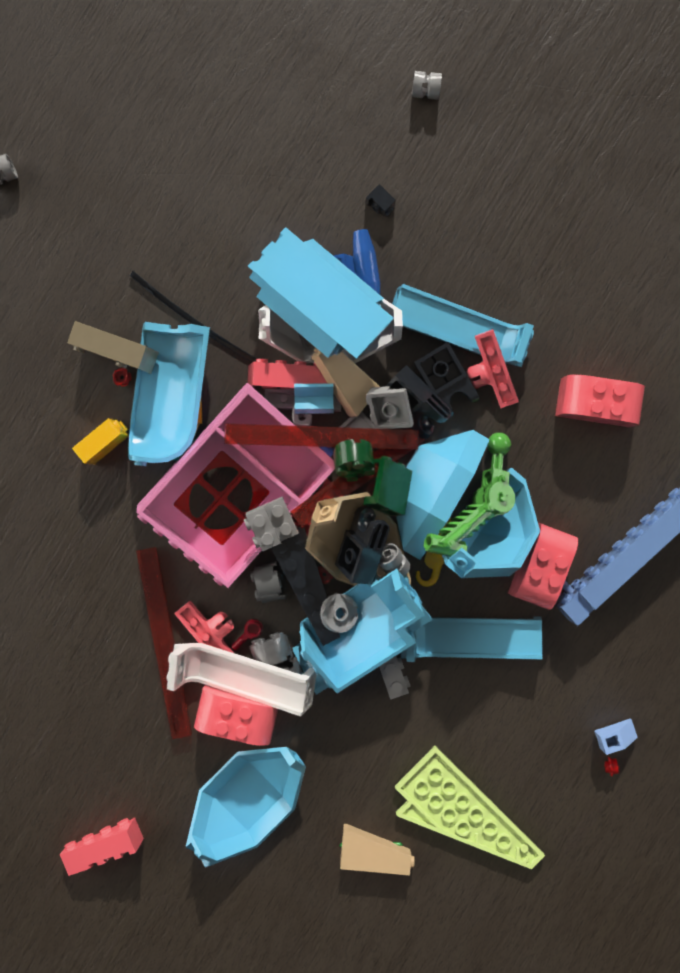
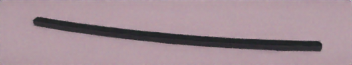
M132 270L129 276L166 306L191 324L205 326ZM209 330V336L214 340H216L215 337H217L220 340L244 352L245 354L253 357L254 359H258L253 355L247 353L246 351L242 350L238 346L234 345L230 341L226 340L213 330Z

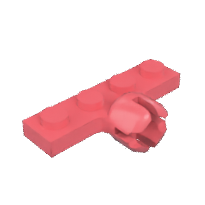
M494 330L476 335L475 339L483 360L481 363L470 366L467 369V375L475 389L491 385L500 408L518 403L519 400Z
M191 600L174 613L198 643L234 653L223 639L234 628L231 619L223 625L222 621L228 617L226 613L218 612L211 619H206Z

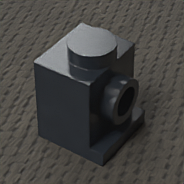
M380 184L366 197L365 203L367 205L371 203L372 209L377 214L381 213L383 216L386 215L388 217L395 210L396 200Z

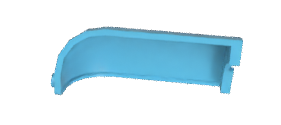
M151 322L143 324L140 344L159 352L151 374L137 369L128 441V458L135 461L134 465L146 466L147 462H169L181 456L192 444L197 429L210 327L187 324L178 325L177 329H171V325Z

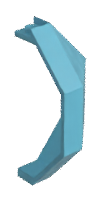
M474 430L426 443L416 448L406 468L412 470V477L405 515L396 516L403 551L421 560L426 553L423 547L424 539L430 533L438 535L440 533L439 530L447 523L472 480L490 439Z
M513 468L508 469L507 472H510L509 485L515 493L514 507L506 514L486 520L484 526H479L480 529L477 532H472V537L463 538L461 541L466 543L467 551L460 548L451 557L442 555L445 564L461 578L512 575L522 567L540 533L526 479Z
M287 747L239 751L199 790L186 848L194 851L195 855L202 860L205 868L257 848L295 810L306 769L299 755Z

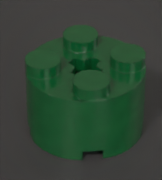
M354 439L345 440L335 446L333 457L336 475L346 478L348 482H354L359 477L375 474L372 444L367 440L360 439L361 443H354Z

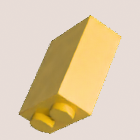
M108 418L72 449L84 464L95 465L129 437V434L126 432L128 428L122 421L119 422L118 420Z

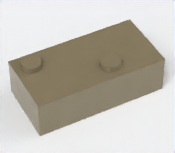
M77 321L74 322L67 342L74 346L73 350L83 354L85 351L116 361V366L124 369L130 366L149 374L152 373L159 352L145 345Z

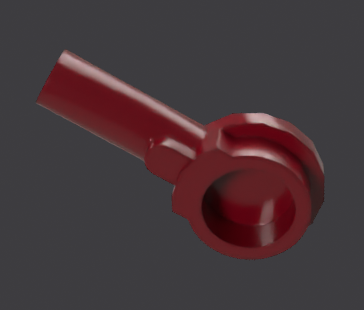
M258 619L247 621L244 633L231 645L233 650L237 651L248 639L257 638L262 634L263 624Z

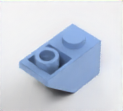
M631 719L594 731L599 747L606 755L625 749L638 738Z

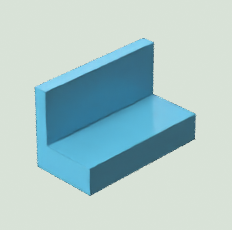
M333 383L294 384L295 414L334 413Z

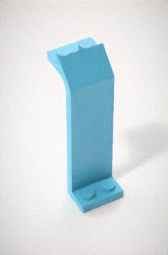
M405 284L397 288L392 305L402 310L403 327L445 343L448 342L453 346L480 356L481 353L475 336L493 329L505 364L522 367L527 356L529 344L534 335V325L528 323L522 325L508 324Z
M432 618V621L413 632L416 643L401 652V658H407V662H415L416 658L542 659V618Z

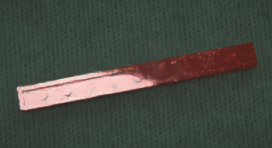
M225 423L224 444L335 447L338 443L345 440L354 439V443H361L360 439L369 441L372 444V448L418 450L419 430Z
M157 547L137 550L136 553L172 739L191 736L192 730L183 685L175 691L167 689L168 658L170 653L174 651L175 641Z

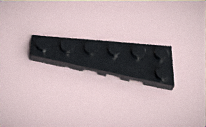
M304 525L297 527L299 534L281 541V544L271 549L320 642L324 646L340 638V634L328 630L322 623L320 617L321 606L328 597L315 558L305 549L308 537Z

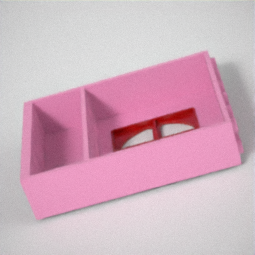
M246 383L137 505V513L139 515L137 517L145 524L149 522L159 536H166L169 539L168 543L175 549L180 548L184 551L183 555L189 561L195 560L199 564L200 570L205 574L208 572L214 576L213 580L218 585L222 586L224 584L229 588L262 551L261 547L256 548L252 537L255 536L253 530H248L245 525L246 512L283 497L291 516H293L335 469L334 460L259 392ZM214 468H235L238 474L221 492L217 491L203 478L206 472ZM244 478L250 481L252 487V500L246 512H242L227 498ZM195 484H200L214 496V501L198 518L191 514L189 507L190 493ZM219 505H224L238 517L237 523L223 529H211L204 525V522Z

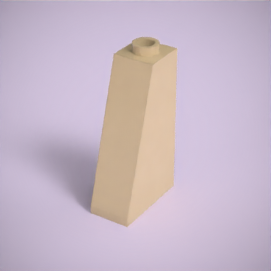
M315 347V353L311 358L328 384L333 383V393L349 417L359 416L367 405L366 395L372 387L380 386L342 351L338 355L334 354L327 358Z
M344 824L340 869L410 875V868L414 869V856H411L409 848L396 845L389 840Z

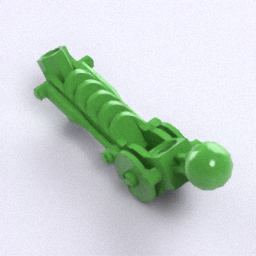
M494 433L488 438L490 440L487 444V449L492 454L491 469L483 471L481 488L473 493L472 504L466 506V510L459 513L460 516H455L452 519L454 522H448L446 524L447 528L439 530L441 535L427 534L423 545L425 551L449 557L460 548L467 551L466 543L461 541L463 538L472 537V532H477L480 529L479 526L486 524V520L506 514L514 507L515 493L509 485L510 472L502 470L503 456L511 448V440L506 434Z

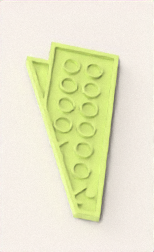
M436 746L395 785V789L407 799L396 811V815L400 818L529 869H533L545 856Z

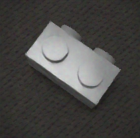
M394 656L379 666L390 699L409 693L407 688L411 686L408 677H403L401 669H404L401 657L397 658Z

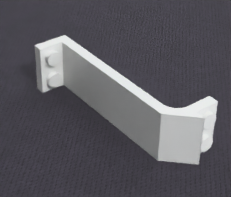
M203 643L174 644V651L170 653L168 658L169 672L166 677L168 690L175 691L187 682H199L298 716H302L312 706L316 673L313 668H309L305 673L297 674Z

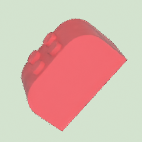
M567 375L560 380L555 416L624 427L639 426L645 386L634 382L594 376Z
M538 523L540 533L522 567L515 572L508 594L551 610L559 598L577 550L578 538Z
M204 685L194 728L208 735L265 746L271 742L278 709Z

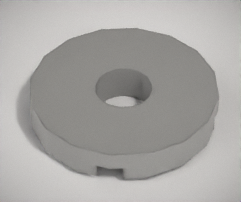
M346 594L331 595L321 606L320 617L322 623L328 630L335 633L350 631L358 620V607L353 598ZM338 608L343 610V616L340 619L336 616Z

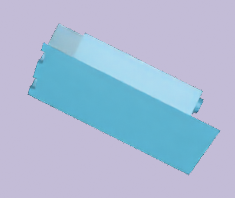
M286 227L280 232L276 243L272 241L261 252V258L258 261H252L248 265L253 270L249 278L261 287L257 298L327 358L334 354L338 355L343 349L347 350L355 358H358L394 319L381 308L380 304L384 299L381 295L314 239L303 242Z
M395 569L382 579L376 574L372 584H357L343 593L353 598L356 602L358 620L350 631L339 633L340 638L324 646L320 642L308 617L300 622L299 633L301 641L293 647V652L304 673L309 668L314 669L316 673L314 692L316 695L326 688H333L336 693L342 691L416 643L413 632L433 619L421 605L423 602L415 589L410 586L407 575L403 577L398 569ZM338 608L336 611L338 619L343 616L341 608Z

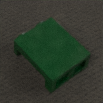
M387 456L374 459V464L378 466L373 496L364 498L363 505L390 517L404 516L412 470L406 468L402 463L392 461V458Z

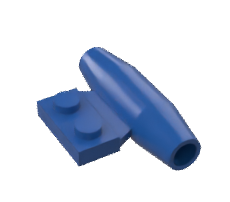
M367 229L354 231L353 256L339 254L334 255V257L380 295L377 258L370 234Z

